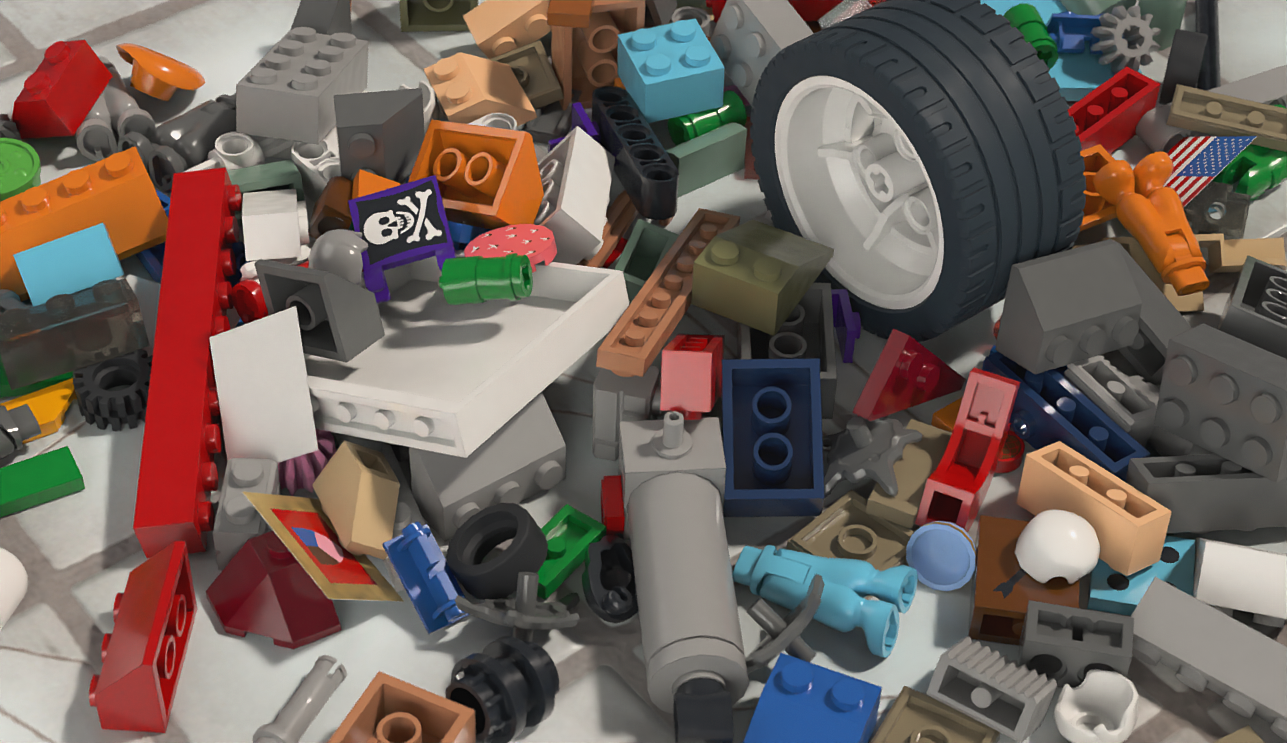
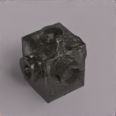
M1210 182L1206 185V188L1204 187L1184 207L1193 233L1195 235L1224 233V240L1243 239L1251 195L1232 192L1233 186L1229 184ZM1210 208L1216 209L1220 214V219L1212 218L1208 210Z

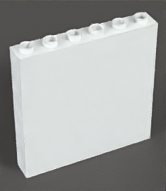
M455 250L457 257H465L464 250ZM436 256L384 271L391 295L389 301L378 304L385 336L347 363L303 353L315 429L467 458L612 330L630 305L623 271L551 262L545 266V262L542 261L535 265L536 271L532 273L533 287L530 297L521 298L518 301L498 299L487 300L485 303L449 305L447 303L443 289L439 287L438 281L439 277L442 276V272L438 267ZM363 271L358 286L366 289Z

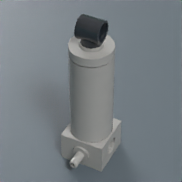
M671 411L665 414L664 420L619 422L618 475H621L625 515L623 540L631 539L646 679L650 699L662 711L673 714L676 743H733L732 706L745 695L749 679L723 517L726 463L719 418L710 417L700 420H684L681 413Z

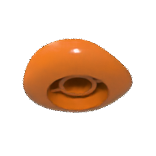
M123 43L116 46L120 57L132 65L130 86L145 94L169 102L178 88L194 90L205 84L203 76L196 69L166 55L131 43Z

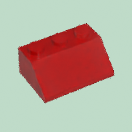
M174 541L129 573L124 593L118 592L116 594L113 606V619L115 622L113 632L104 635L101 648L102 670L100 675H93L89 688V703L91 707H97L101 729L166 733L197 613L186 541Z

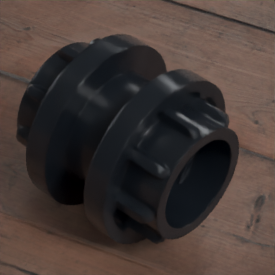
M504 636L488 644L482 653H473L456 663L451 674V684L445 690V698L475 710L476 741L508 743L518 737L525 727H533L551 715L555 705V695L560 691L559 675L549 654L537 643L531 641L523 642L515 637Z

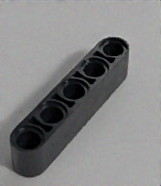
M614 86L595 89L592 93L591 121H596L601 135L600 145L615 157L613 170L637 211L643 217L652 220L672 218L677 213L678 169L626 90Z

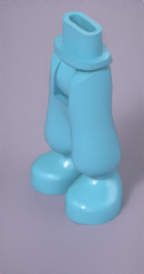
M748 545L743 548L733 570V582L750 586L752 594L793 610L806 597L814 575H821L825 585L821 595V603L813 619L840 632H849L857 626L864 629L866 643L872 654L887 658L891 654L898 637V612L905 614L909 610L916 593L918 576L915 568L900 565L879 571L869 562L863 560L826 558L781 548L777 551L776 547L772 545H767L764 550ZM869 595L878 598L880 601L867 600L865 599V597Z

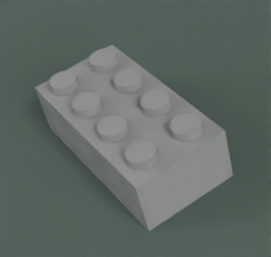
M727 0L709 42L724 65L727 75L752 106L754 94L757 93L755 89L758 81L761 79V74L769 61L782 49L814 33L788 0Z
M297 27L290 30L236 84V133L318 145L336 124L333 95L362 93L367 87L368 41L355 39V36L350 33L318 34L315 29L309 27Z

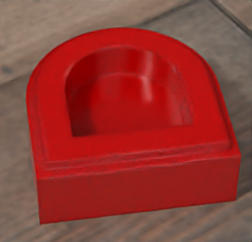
M621 475L603 476V479H601L602 524L606 526V535L624 534L625 515Z

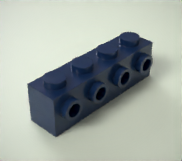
M998 351L985 357L984 371L1020 382L1009 423H1011L1010 427L1016 435L1024 439L1035 450L1060 441L1126 482L1130 458L1150 457V452L1055 369L1034 374Z

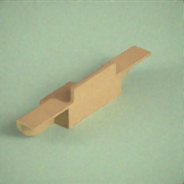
M1224 233L1194 235L1200 248H1208L1210 273L1240 272L1248 255L1280 269H1287L1284 238L1224 240ZM1134 237L1102 238L1098 241L1112 239L1118 242V244L1120 243L1178 312L1204 311L1203 291L1178 296L1172 284H1165L1160 278L1162 273L1159 274ZM1074 245L1072 249L1085 245Z

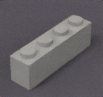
M1155 577L1131 617H1134L1132 654L1149 665L1156 666L1158 662H1161L1177 671L1175 674L1177 679L1194 690L1203 692L1206 687L1224 697L1222 702L1225 706L1243 717L1251 718L1255 714L1272 724L1271 730L1287 741V647Z

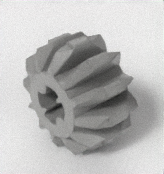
M1123 5L1114 7L1112 14H1102L1099 17L1102 27L1093 28L1091 31L1095 37L1100 39L1099 43L1093 44L1091 49L1093 51L1102 50L1103 52L1098 63L1101 65L1111 63V70L1114 73H1118L1126 66L1138 72L1140 65H1149L1153 61L1149 52L1158 51L1161 47L1152 40V37L1158 35L1161 30L1159 28L1150 29L1149 27L1154 15L1145 14L1141 16L1140 7L1131 6L1126 10Z

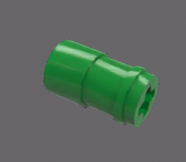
M1028 3L1011 7L1003 16L1010 21L1012 28L1016 27L1025 36L1024 40L1026 43L1030 42L1038 52V58L1040 60L1043 59L1048 68L1051 69L1058 60V48L1055 41L1049 36L1047 26L1038 10Z
M727 90L723 96V107L670 118L668 130L672 141L677 146L728 123H738L745 127L747 113L740 97L735 92Z
M510 253L502 257L484 258L483 256L447 258L443 263L442 276L439 277L438 282L439 287L443 289L447 303L449 305L485 303L487 300L498 299L518 301L521 298L530 297L533 287V276L529 258L526 255Z

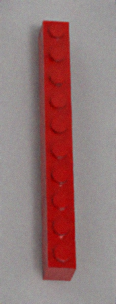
M226 167L173 173L133 530L146 558H151L174 541H186L188 554L206 552L207 533L214 530L215 513L210 501L211 492L218 490V472L214 463V453L221 452L222 440L217 424V418L221 414L209 337L230 330L229 320L226 316L227 309L233 308L232 286L229 280L230 276L236 275L237 269L232 246L233 243L239 242V227L235 211H241L242 209L240 188L238 184H231Z

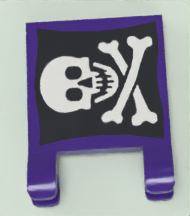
M436 175L348 200L354 230L361 232V239L368 243L367 250L361 253L366 289L375 294L377 304L391 299L384 271L436 256L438 267L442 272L445 259L457 258Z

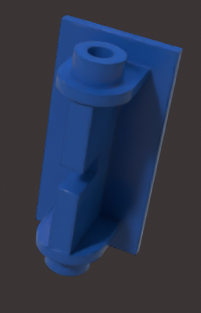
M1052 13L1046 26L1049 36L1057 44L1058 53L1083 54L1085 51L1084 41H1089L1090 54L1102 55V50L1093 51L1091 49L1092 45L1099 43L1100 40L1091 31L1093 28L1102 27L1099 20L1102 14Z
M419 521L412 523L402 529V535L382 544L428 634L471 615L457 608L455 598L457 595L464 598L465 596L455 576L450 571L448 563L427 524L422 526Z

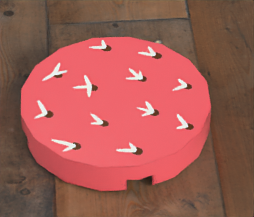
M517 224L496 228L479 235L468 243L464 249L465 257L483 256L484 258L502 257L510 253L526 255L529 258L533 273L536 271V264L544 260L546 266L554 260L557 248L553 232L550 229L541 225Z

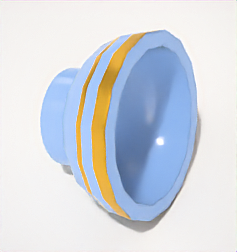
M935 521L923 525L911 535L906 546V560L909 567L916 569L918 580L924 585L941 591L959 589L970 581L975 571L977 550L972 537L964 528L951 522Z

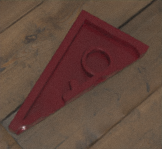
M893 329L852 413L866 420L873 421L962 389L966 379L910 335Z

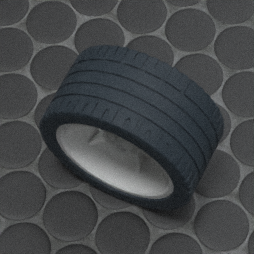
M886 0L779 51L769 61L767 67H765L755 89L757 93L753 97L752 106L754 108L751 110L750 119L753 123L750 127V137L753 139L751 144L752 156L756 160L754 161L756 174L759 175L758 184L760 191L764 193L765 198L763 200L767 210L771 212V220L774 227L834 249L833 257L814 283H831V290L847 289L852 312H859L863 330L871 334H877L878 337L888 339L892 330L896 329L910 335L917 342H924L943 334L1002 301L1006 296L1011 265L1072 249L1074 241L1077 240L1080 232L1079 226L1082 225L1084 216L1082 209L1085 208L1086 195L1083 193L1086 190V176L1083 175L1085 164L1084 157L1080 156L1082 147L1080 138L1075 134L1077 128L1073 116L1070 117L1067 111L1070 109L1065 97H1061L1058 91L1060 87L1056 79L1051 78L1048 73L1050 69L1043 59L1040 60L1038 58V52L1030 42L1026 43L1024 40L1025 36L1016 27L1012 28L1010 21L1001 14H995L996 10L987 4L981 5L980 0Z

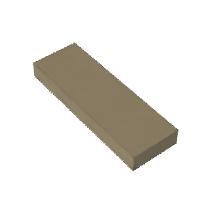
M1177 84L1166 125L1214 136H1257L1250 144L1287 152L1286 108Z
M910 419L906 429L917 430L923 436L921 441L907 444L903 449V457L893 465L898 485L897 496L893 497L887 494L877 482L868 498L865 510L868 514L912 529L915 523L927 478L938 467L952 435L951 432L914 419Z

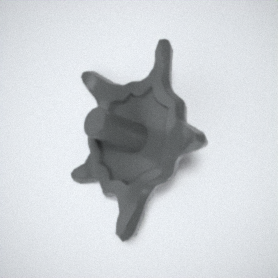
M857 416L847 422L845 430L836 434L822 436L823 446L827 448L831 446L826 459L829 469L824 478V498L830 495L834 487L841 481L849 480L854 484L861 482L865 478H872L880 484L887 494L893 497L897 496L898 485L893 465L903 457V449L907 444L922 440V433L914 429L903 428V424L900 421L887 418L888 416L873 421Z
M532 572L518 573L516 599L506 596L494 600L486 599L484 603L472 604L466 598L459 595L455 598V603L459 610L494 624L513 628L512 637L518 638L523 642H532L533 630L574 627L580 620L578 613L570 615V612L580 601L578 593H571L557 602H537L539 574Z
M814 575L806 597L783 619L762 598L755 601L746 611L766 632L765 639L745 658L748 673L766 666L783 651L790 656L810 662L815 657L816 652L799 635L811 622L821 603V595L825 585L821 575Z

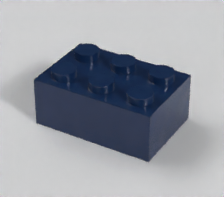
M820 358L722 360V444L726 463L724 517L819 516L822 513L824 504Z

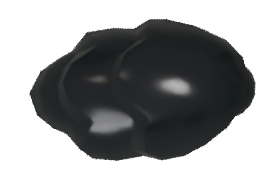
M613 534L604 536L600 542L590 543L585 552V571L581 575L586 602L591 610L604 621L614 624L624 622L639 612L632 550L623 539Z

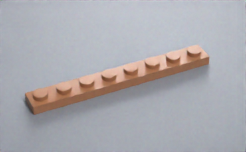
M701 208L697 210L598 348L596 367L609 369L614 374L622 377H643L691 305L694 261L714 236L739 226L740 216Z

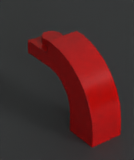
M975 367L970 371L955 426L945 453L936 470L927 478L915 520L916 525L923 526L935 521L954 523L964 528L966 532L969 531L982 506L996 471L1011 425L1009 420L1020 386L1019 381Z

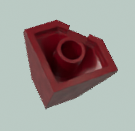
M273 530L248 539L205 591L207 600L225 633L245 637L250 632L273 638L274 645L294 650L341 631V624L332 599L327 598Z

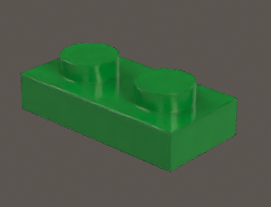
M568 504L541 528L545 534L548 549L546 560L537 573L539 574L537 595L544 600L585 561V552L589 544L600 542L606 536V526Z

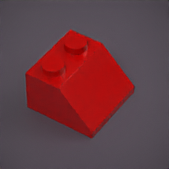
M85 40L55 42L45 51V58L36 71L25 80L23 90L14 101L11 122L16 123L21 139L74 136L78 127L82 124L113 77Z

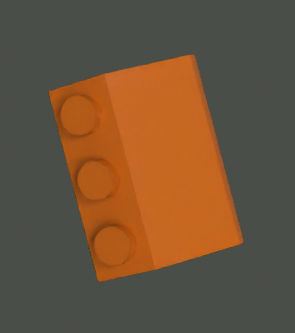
M431 120L408 180L409 183L436 175L448 221L492 230L509 225L534 224L544 196L531 134L525 131Z

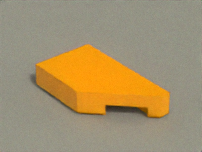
M73 378L0 404V406H5L7 410L27 404L34 414L41 434L22 441V444L58 432L66 419L65 412L74 399L77 400Z

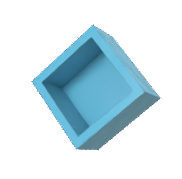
M696 18L679 20L670 24L638 29L618 35L617 74L648 123L723 107L725 67Z
M104 223L13 255L33 307L44 304L47 312L75 303L73 293L89 288L91 296L119 287L116 278L125 275Z

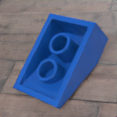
M780 653L761 692L743 743H869L876 727L882 687Z

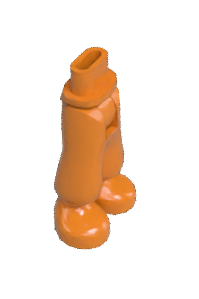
M1163 151L1151 153L1141 159L1134 170L1125 160H1116L1108 163L1096 173L1093 185L1106 201L1116 206L1117 219L1138 241L1159 274L1162 273L1160 277L1165 284H1172L1178 296L1198 293L1207 289L1210 282L1204 273L1207 266L1206 261L1189 225L1181 199L1173 188L1163 187L1172 175L1174 167L1169 155Z

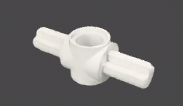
M236 131L228 132L217 138L215 149L209 151L207 161L184 172L226 167L227 171L265 164V159L288 149L294 144V141L263 136L253 138L249 134L236 133Z

